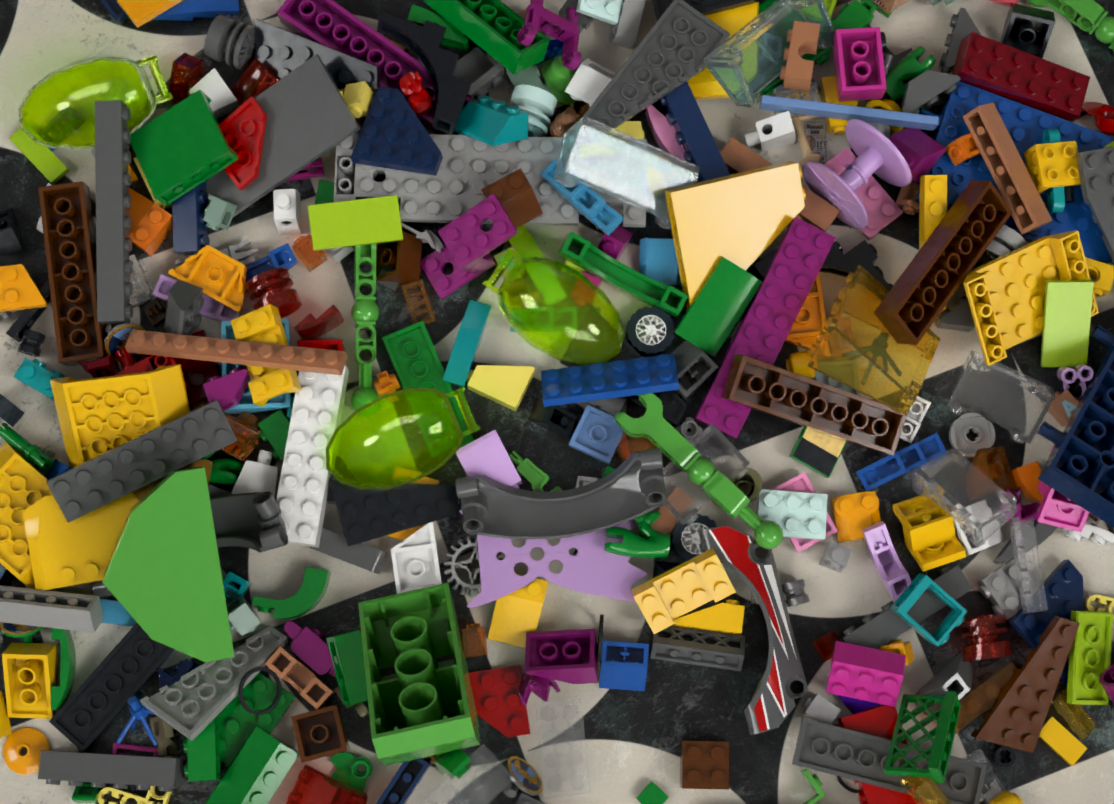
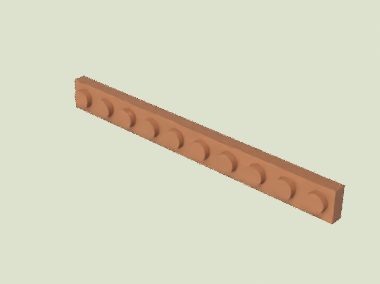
M132 329L125 345L127 353L342 375L347 360L346 351Z

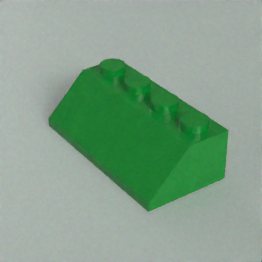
M255 725L205 804H268L299 756V753L294 747Z

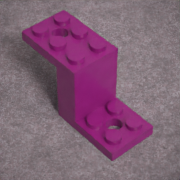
M493 193L438 230L445 243L443 245L444 249L441 248V253L435 250L422 259L420 265L440 299H445L496 265L497 263L490 252L519 232L498 197ZM490 219L493 223L492 229L484 232L482 224L485 220ZM447 263H452L454 267L453 272L446 275L444 273V266Z

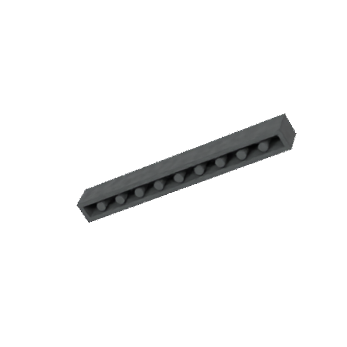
M122 100L95 101L97 322L103 325L130 323V318L133 317V306L130 304V296L133 295L130 273L133 271L132 261L129 260V251H132V240L129 238V230L132 229V219L129 216L132 198L128 191V186H131L132 182L131 174L128 172V164L131 163V153L128 150V142L131 141L128 120L131 118L129 107Z

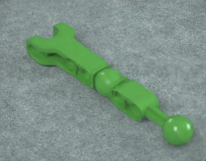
M1026 0L1034 7L1052 8L1083 31L1089 32L1090 35L1094 32L1095 37L1100 42L1105 44L1112 43L1108 48L1114 52V17L1106 16L1108 12L1094 0Z
M377 244L353 246L354 293L356 298L351 309V315L355 321L354 327L357 328L354 335V359L358 365V389L352 394L351 404L356 412L364 415L376 411L380 401L379 395L372 389V364L376 358L375 326L379 317V308L375 303L376 297H374L376 292ZM367 264L370 266L371 272L363 273L360 271L359 266ZM367 286L370 288L371 294L363 295L359 288ZM363 329L368 330L371 333V338H361L359 331ZM362 351L370 353L371 360L362 361L359 353Z
M653 393L638 395L639 401L646 408L645 414L640 418H632L624 412H618L614 416L615 423L629 437L647 438L657 448H661V452L684 473L687 472L688 478L692 483L703 486L702 490L729 516L736 518L738 515L755 531V541L759 546L764 549H773L781 544L783 530L780 525L774 521L762 520L747 506L750 503L749 498L719 470L716 472L712 461L702 458L701 453L663 418V405L657 396Z

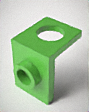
M803 768L800 772L816 793V795L803 804H814L825 796L820 788L823 784L815 773L811 775L808 769Z

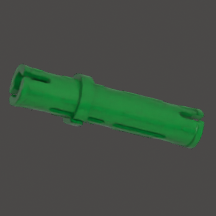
M7 423L1 424L0 437L23 454L26 461L33 462L42 471H47L44 465L49 469L51 468L53 460L42 453L40 447L35 444L32 445L9 427Z

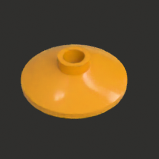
M35 728L18 729L7 738L4 744L3 757L5 763L12 771L18 774L27 775L39 771L41 750H50L49 741L41 731ZM22 747L27 748V754L25 756L21 754Z

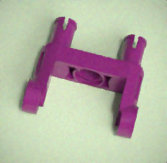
M531 0L530 5L526 8L524 26L520 29L517 36L518 43L526 47L533 42L535 35L538 34L539 29L563 42L561 58L563 66L570 70H575L582 58V54L578 52L580 35L578 18L580 13L576 12L575 14L576 8L569 7L566 9V19L545 9L543 7L544 0Z

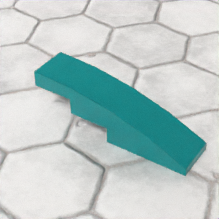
M473 300L469 301L443 377L444 382L465 388L470 368H472L477 349L480 346L491 305Z

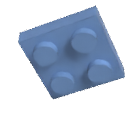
M587 405L568 446L610 464L624 431L615 423L614 416Z

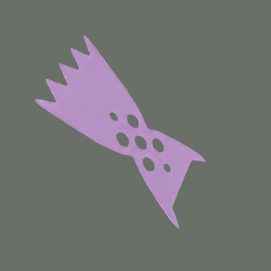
M635 519L612 527H622L631 530L638 524ZM606 529L560 538L559 544L555 546L549 545L546 539H525V545L520 548L513 546L511 539L477 535L481 592L467 607H477L495 601L528 585L538 576L577 592L636 602L631 586L648 573L630 564L628 560L632 557L604 551L605 543H623V539L606 537ZM540 547L544 551L543 559L539 561L533 560L530 556L531 549ZM571 548H576L578 550L577 555L572 556L570 555L569 550ZM498 552L505 554L503 560L497 559L496 555ZM551 561H560L563 564V570L557 574L552 573L549 570V563ZM519 562H523L528 566V572L523 576H519L514 572V566Z

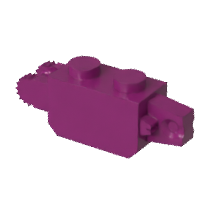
M287 621L283 629L294 640L291 643V651L319 675L331 674L336 678L328 643L322 639L324 634L315 626L312 629L307 626L303 629L298 623Z

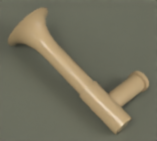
M790 113L803 153V159L799 162L800 166H803L808 161L818 162L821 159V155L812 152L801 122L815 118L818 119L819 117Z

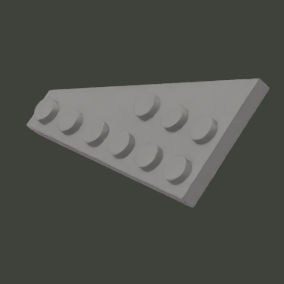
M269 626L246 639V643L233 649L235 657L206 662L181 676L178 682L169 687L165 685L159 689L160 692L150 698L146 696L140 702L152 713L193 741L238 695L239 684L243 676L251 669L265 667V663L280 646L284 647L288 643V638L272 626ZM257 671V672L253 673L252 675H250V676L247 678V680H246V682H245V684H244V687H245L260 671Z

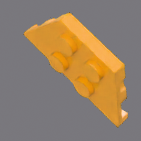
M206 245L196 255H191L185 259V263L176 269L172 268L169 270L168 274L172 277L203 288V294L239 314L243 313L247 267L244 264Z
M23 264L0 266V312L48 307L47 301L41 295L37 285L31 279Z
M818 273L785 342L827 357L831 355L820 273Z

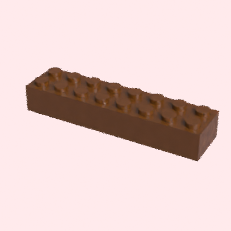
M83 181L38 187L58 361L65 366L80 364L78 361L100 359L107 355L104 348L107 332L105 331L106 325L97 322V256L90 188Z
M991 181L969 182L874 311L875 315L898 344L917 345L1012 214V211Z
M745 355L734 356L721 398L892 456H894L907 416V412Z

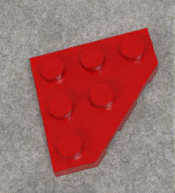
M252 96L219 124L229 147L237 153L239 158L224 168L239 190H244L259 177L267 121L266 112L256 98Z
M515 665L470 672L469 678L477 715L506 737L530 734L526 705L523 706L519 696V685L522 679L521 666Z

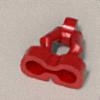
M418 71L415 73L408 72L400 78L399 86L405 98L408 99L414 113L417 116H423L431 110L432 99L423 88L422 78Z

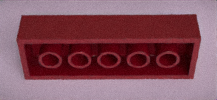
M971 32L961 40L952 75L960 77V82L1070 122L1080 117L1090 80L1089 76Z

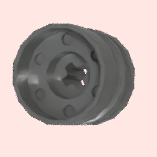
M219 14L215 17L207 32L204 54L207 58L218 62L225 60L227 65H234L236 69L243 70L250 62L255 50V27L252 25L247 26L244 22L237 24L235 19Z

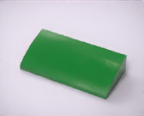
M722 256L674 333L715 357L759 289L762 281Z

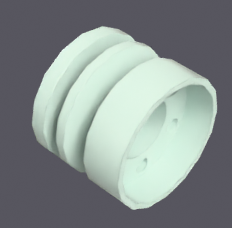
M516 85L513 89L510 103L513 106H518L520 110L528 112V137H546L551 123L548 117L554 114L557 105L556 97L548 91L535 86Z

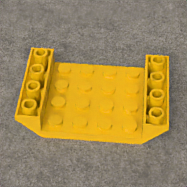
M1075 230L1044 236L974 268L968 273L963 284L987 366L1006 358V349L1042 333L1046 280L1090 279L1079 231ZM1094 291L1091 317L1099 313Z
M181 364L159 366L150 372L74 380L73 377L50 380L68 463L73 468L190 412Z
M5 442L0 448V563L21 582L31 589H35L22 511L42 497L53 494L46 483L48 479L27 462L22 454Z

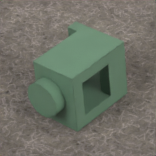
M209 194L208 199L211 202L205 209L203 221L207 222L206 227L216 231L219 228L228 230L237 205Z

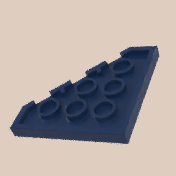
M378 86L351 155L352 162L437 176L443 159L441 151L399 89Z
M1069 559L1063 560L1009 621L1033 651L1040 643V636L1055 615L1071 619V610L1084 611L1083 576ZM1069 655L1059 680L1066 690Z

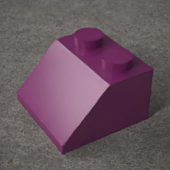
M906 128L892 134L889 138L906 160L912 174V181L916 184L920 182V175H926L946 151L943 146L920 129Z

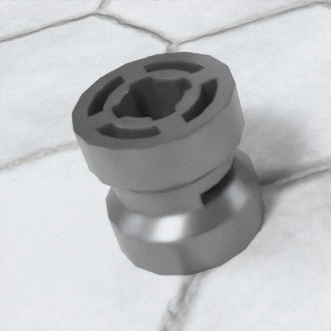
M804 579L782 585L783 592L787 595V607L810 602L808 594L804 591Z

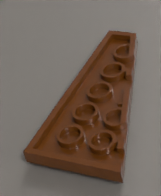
M1055 615L1040 636V643L1036 649L1028 653L1026 656L1028 660L1021 670H1016L997 697V704L991 712L987 711L983 717L985 721L978 730L975 728L971 734L972 737L1031 753L1034 752L1078 630L1079 622Z

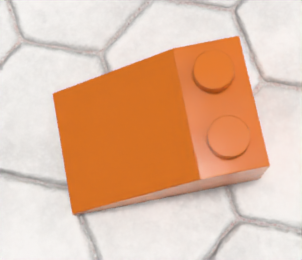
M128 187L132 198V206L129 208L132 229L129 230V238H131L133 245L152 257L173 230V216L151 200Z

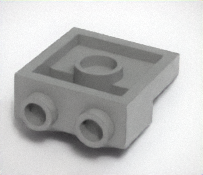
M1018 557L978 581L980 592L986 599H990L994 605L992 607L994 613L999 618L1002 617L1003 620L1013 617L1038 589Z

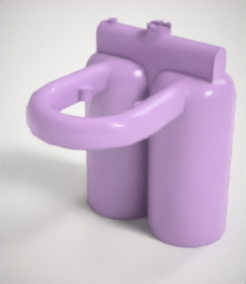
M1077 364L1073 369L1068 366L1060 367L1057 371V377L1063 381L1064 391L1070 388L1068 384L1074 383L1077 378L1080 379L1079 386L1082 388V393L1079 397H1075L1079 402L1087 389L1085 381L1091 380L1094 375L1093 369L1085 364Z

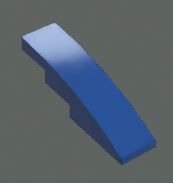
M183 0L152 20L192 21L194 17L215 18L216 14L238 15L240 11L238 0Z
M935 433L895 452L894 456L889 455L856 473L865 490L870 491L948 452L939 435Z

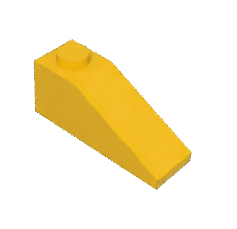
M726 600V603H720L674 619L672 626L740 635L742 634L745 606L739 605L740 601Z

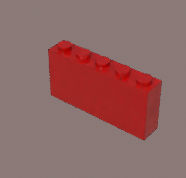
M881 705L837 718L839 724H836V726L892 740L898 713L896 707ZM904 739L900 743L907 744V741ZM853 780L854 783H858L861 791L857 793L860 804H917L918 802L920 804H927L925 798L915 796L912 798L906 793Z

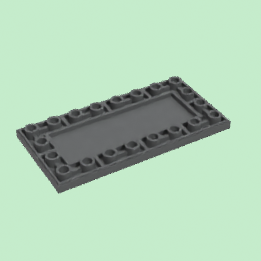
M314 55L255 97L267 114L259 177L244 190H239L225 169L206 181L208 196L210 194L237 205L233 217L361 129L319 55Z

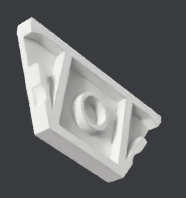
M429 522L391 549L397 594L442 584L434 523Z

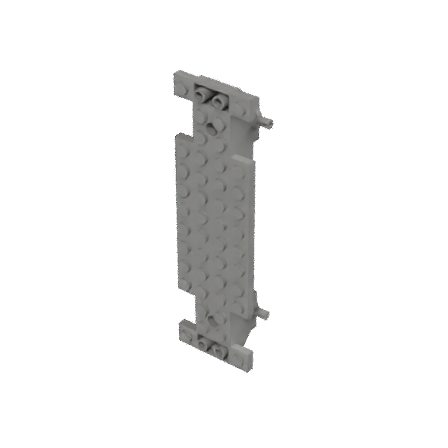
M359 133L352 134L336 145L333 202L397 195L401 222L450 223L483 201L482 188L521 168L543 212L541 216L524 225L578 226L579 215L582 214L540 175L556 158L586 181L588 187L604 198L607 205L620 215L623 213V227L646 226L647 139H625L624 160H606V157L603 156L601 160V156L597 157V159H580V138L528 137V139L491 146L465 135L429 134L443 156L437 176L353 163L351 155L360 135ZM378 175L386 177L382 182H376L375 178ZM604 180L607 182V185L599 187L596 185V182ZM490 219L483 222V224H493Z

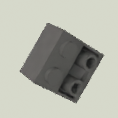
M177 280L168 294L164 326L168 333L192 335L193 330L200 326L202 320L200 310L204 304V298H202L203 288L181 280Z
M687 340L671 353L675 355L679 390L674 391L684 402L709 380L718 369V366L704 351Z

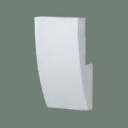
M910 392L901 410L907 412V416L899 438L912 443L931 405L930 401Z
M1085 524L1082 532L1062 528L1067 533L1066 536L1076 542L1088 540L1089 537H1092L1091 541L1099 546H1107L1114 542L1113 533L1096 526Z

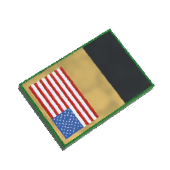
M803 427L789 457L821 476L829 478L847 441Z

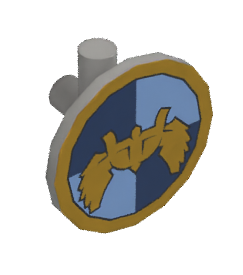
M123 323L116 327L108 324L105 328V331L108 333L104 343L106 354H112L115 360L119 362L115 353L118 350L122 353L121 349L125 348L132 329L146 331L142 326L135 323ZM130 353L133 360L141 356V354Z

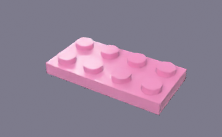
M846 147L824 165L837 175H840L846 169V164H852L857 157ZM872 175L867 179L868 183L866 185H861L854 191L863 203L868 215L866 227L859 229L868 241L903 214V211L895 205L892 198Z

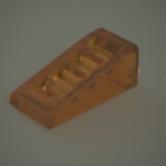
M423 279L401 285L413 324L423 321L425 325L435 322L436 319ZM417 287L421 288V291L415 292L412 294H409L408 290ZM423 295L424 297L423 300L413 303L411 302L412 298ZM426 304L427 308L414 311L413 307ZM429 313L428 317L419 320L416 318L417 315Z

